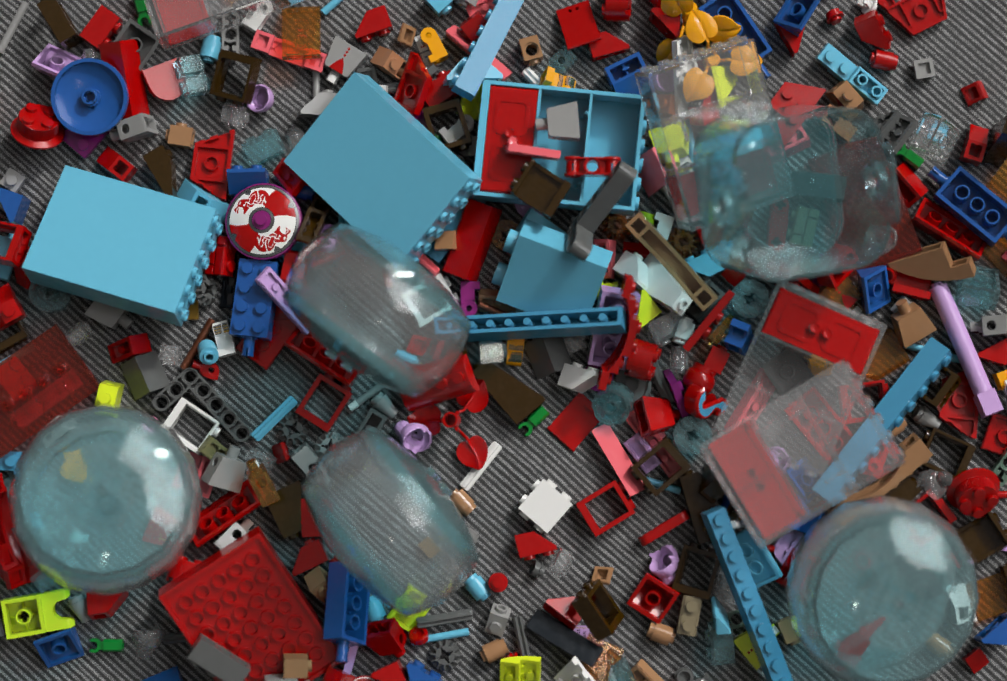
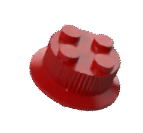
M27 103L26 107L19 111L18 117L13 120L10 127L12 137L21 145L33 150L54 148L63 141L65 136L64 128L57 119L53 108L42 104Z
M985 468L969 469L961 472L951 480L946 490V496L950 504L958 508L962 514L981 518L998 504L1000 481L998 476L991 470Z

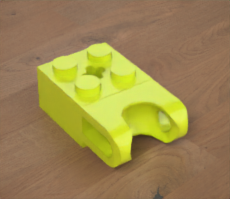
M63 588L1 600L7 640L68 629L75 626L73 617H61L55 610V605L58 601L65 600L70 596V589ZM23 611L29 614L27 620L20 616Z

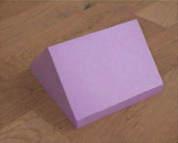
M48 44L33 60L31 65L37 71L56 78L66 65L83 58Z

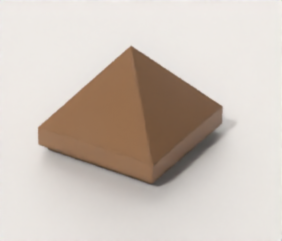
M402 23L397 41L412 47L417 29Z
M595 566L591 581L600 579L603 585H610L614 568Z

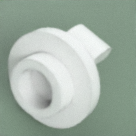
M857 0L856 5L861 7L862 13L865 14L877 8V0Z

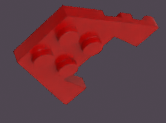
M877 0V3L912 37L947 19L944 0H901L897 3L894 0Z

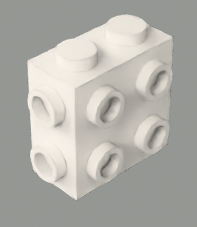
M544 479L542 481L537 480L531 486L533 491L530 495L527 496L525 494L518 501L520 504L518 508L521 510L518 514L526 521L530 518L535 522L533 527L541 534L544 531L548 533L572 506L570 502L572 498L564 491L560 494L555 489L557 485L550 479L547 481Z

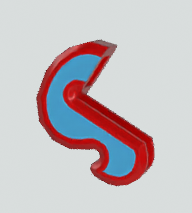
M693 383L685 392V411L699 419H706L711 414L718 416L724 412L726 400L723 397L716 399L713 393L705 396V388Z

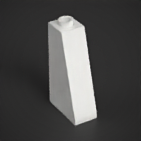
M650 252L644 260V263L648 266L647 293L653 301L682 316L693 300ZM637 286L635 288L636 290H643Z

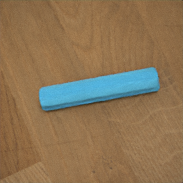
M289 396L251 433V436L256 441H260L298 404L296 399Z

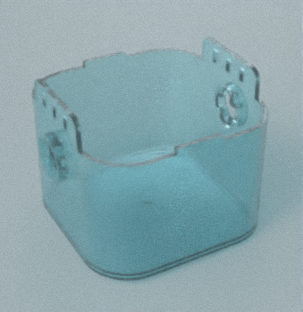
M801 104L723 116L707 124L695 142L693 162L703 244L709 257L724 269L767 281L782 282L861 268L869 265L882 254L890 237L891 224H896L900 221L893 147L891 144L882 143L881 133L871 117L860 110ZM874 177L877 178V187L875 185Z

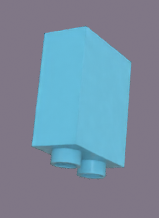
M526 219L520 232L510 229L504 244L503 251L512 254L509 264L499 261L491 283L500 286L496 301L525 312L592 308L613 252L593 244L587 259L581 261L566 251L567 234Z

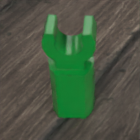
M133 0L136 14L139 15L138 24L143 27L142 21L148 19L149 24L153 25V20L148 15L147 1Z
M905 144L897 154H894L896 156L900 155L902 160L915 170L925 161L911 149L908 150Z
M540 405L527 418V422H523L518 426V429L520 430L523 426H527L529 428V431L525 434L527 437L532 433V428L534 426L537 427L550 413Z
M98 638L90 639V642L97 643L96 649H90L91 653H96L100 650H103V652L124 651V639H103V641Z

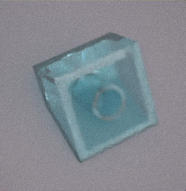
M976 266L975 277L957 281L956 305L995 311L1000 296L999 269Z

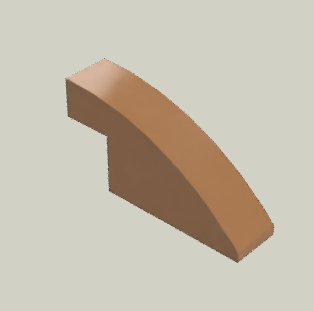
M945 241L891 256L888 262L889 267L898 272L934 281L962 280L975 277L976 266L972 256L953 261Z

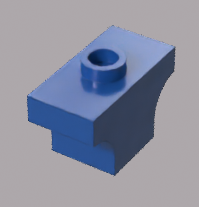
M733 318L730 323L729 332L724 340L725 347L744 355L747 347L751 346L754 340L750 324Z

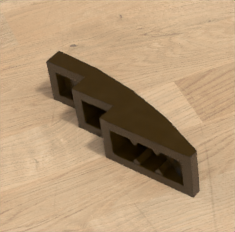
M315 194L295 239L311 246L315 245L332 210V207L320 195Z

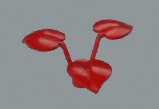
M482 379L476 380L479 385V391L456 397L457 403L464 406L459 411L457 410L455 413L447 412L441 419L440 409L436 405H431L415 410L407 417L409 423H420L428 427L432 436L440 432V423H443L446 427L454 428L466 440L457 447L456 454L459 461L465 466L477 470L482 469L486 463L488 456L487 443L478 435H474L469 439L458 426L461 423L459 414L466 411V409L472 413H478L486 408L489 396L486 383Z

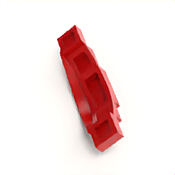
M624 274L620 289L627 313V333L622 334L613 353L601 364L597 379V388L599 390L605 391L607 385L611 384L612 374L610 373L618 374L619 368H623L625 358L622 356L630 357L631 352L636 350L637 341L635 337L636 333H640L642 322H639L638 315H634L638 311L639 302H637L635 295H631V293L634 294L636 282H634L633 276L629 274Z
M0 473V571H3L7 589L12 590L27 583L24 572L25 565L12 523L7 487L4 485L2 473Z

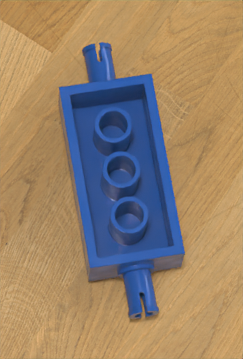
M706 0L707 2L698 8V10L706 12L712 17L724 15L741 25V30L733 39L724 43H717L727 58H731L730 51L737 44H748L753 47L762 58V61L773 51L739 0ZM763 63L754 71L760 82L765 81V79L771 76Z
M934 166L927 175L940 185V189L934 195L933 200L990 247H993L1000 238L1007 240V203L961 166L949 177Z
M239 259L229 334L233 337L244 339L241 356L254 357L256 340H272L276 304L254 280L267 266H270L280 277L282 266L278 262Z
M350 545L344 546V561L329 562L323 639L337 645L335 659L337 663H348V648L365 646L367 637L371 569L355 563L357 547Z

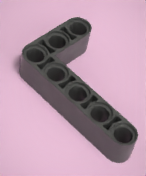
M622 160L616 164L570 225L566 244V251L581 261L587 259L592 250L593 233L632 184L638 174V170Z
M187 368L181 372L153 399V406L157 411L167 412L179 402L181 397H185L192 391L234 439L239 442H247L252 438L250 427L211 384L193 368ZM190 372H194L196 375L193 382L187 381V375ZM175 385L181 386V393L179 395L173 394L172 390ZM207 386L209 392L206 396L202 397L199 392L200 388ZM161 398L167 400V405L164 408H160L158 405ZM219 400L222 406L219 410L215 411L212 408V404L214 401ZM229 414H232L235 419L231 425L225 422V418ZM242 428H245L248 433L244 439H240L238 436V431Z

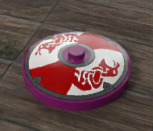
M259 183L243 189L233 198L227 209L225 227L230 242L240 253L251 259L266 261L279 258L294 247L297 242L295 239L303 220L299 204L288 191L274 184Z

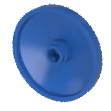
M83 58L73 61L58 73L51 88L53 111L57 119L67 129L75 133L87 136L104 134L116 127L127 111L129 102L127 84L120 72L105 61L94 58Z

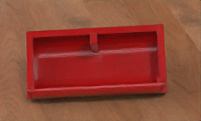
M467 354L401 374L397 379L401 399L409 411H415L479 391V385L477 384Z

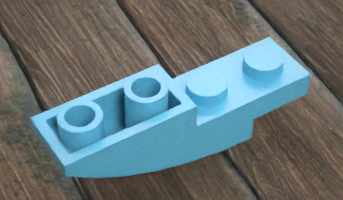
M826 43L815 58L839 81L847 80L859 95L875 105H878L888 91L879 81L862 67H857L830 43Z

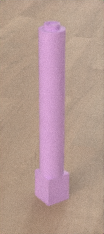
M942 281L932 284V289L929 292H931L932 299L974 394L973 400L981 419L999 413L1004 408L995 388H992L948 284H943Z

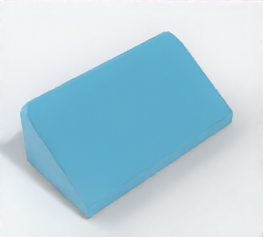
M712 596L711 607L715 632L717 635L730 634L731 629L727 611L717 598Z

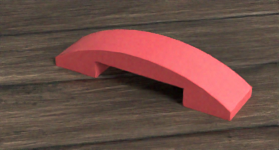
M258 29L250 46L279 60L322 73L327 58L325 53L311 48H304Z

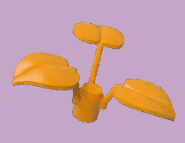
M661 0V9L666 15L677 17L682 14L683 23L679 38L682 37L689 12L691 10H698L697 4L693 0ZM716 15L713 18L717 23L718 33L716 36L709 38V40L715 43L727 42L739 33L741 25L727 16ZM667 38L658 45L656 59L660 64L673 65V39Z
M691 10L689 12L685 25L686 36L691 42L696 44L706 41V54L702 58L704 71L702 72L701 69L693 67L686 72L683 78L682 92L686 102L704 99L712 93L714 81L710 75L706 74L711 66H717L721 62H730L729 70L731 73L737 76H745L756 71L763 62L756 50L748 44H737L730 51L731 58L721 59L717 53L710 52L709 38L716 36L718 33L715 19L708 13L700 10Z

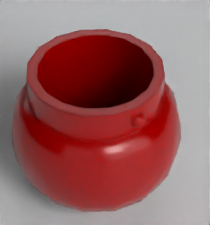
M694 362L693 366L685 371L683 384L688 388L694 383L705 388V395L709 394L715 385L714 377L716 372L700 363Z

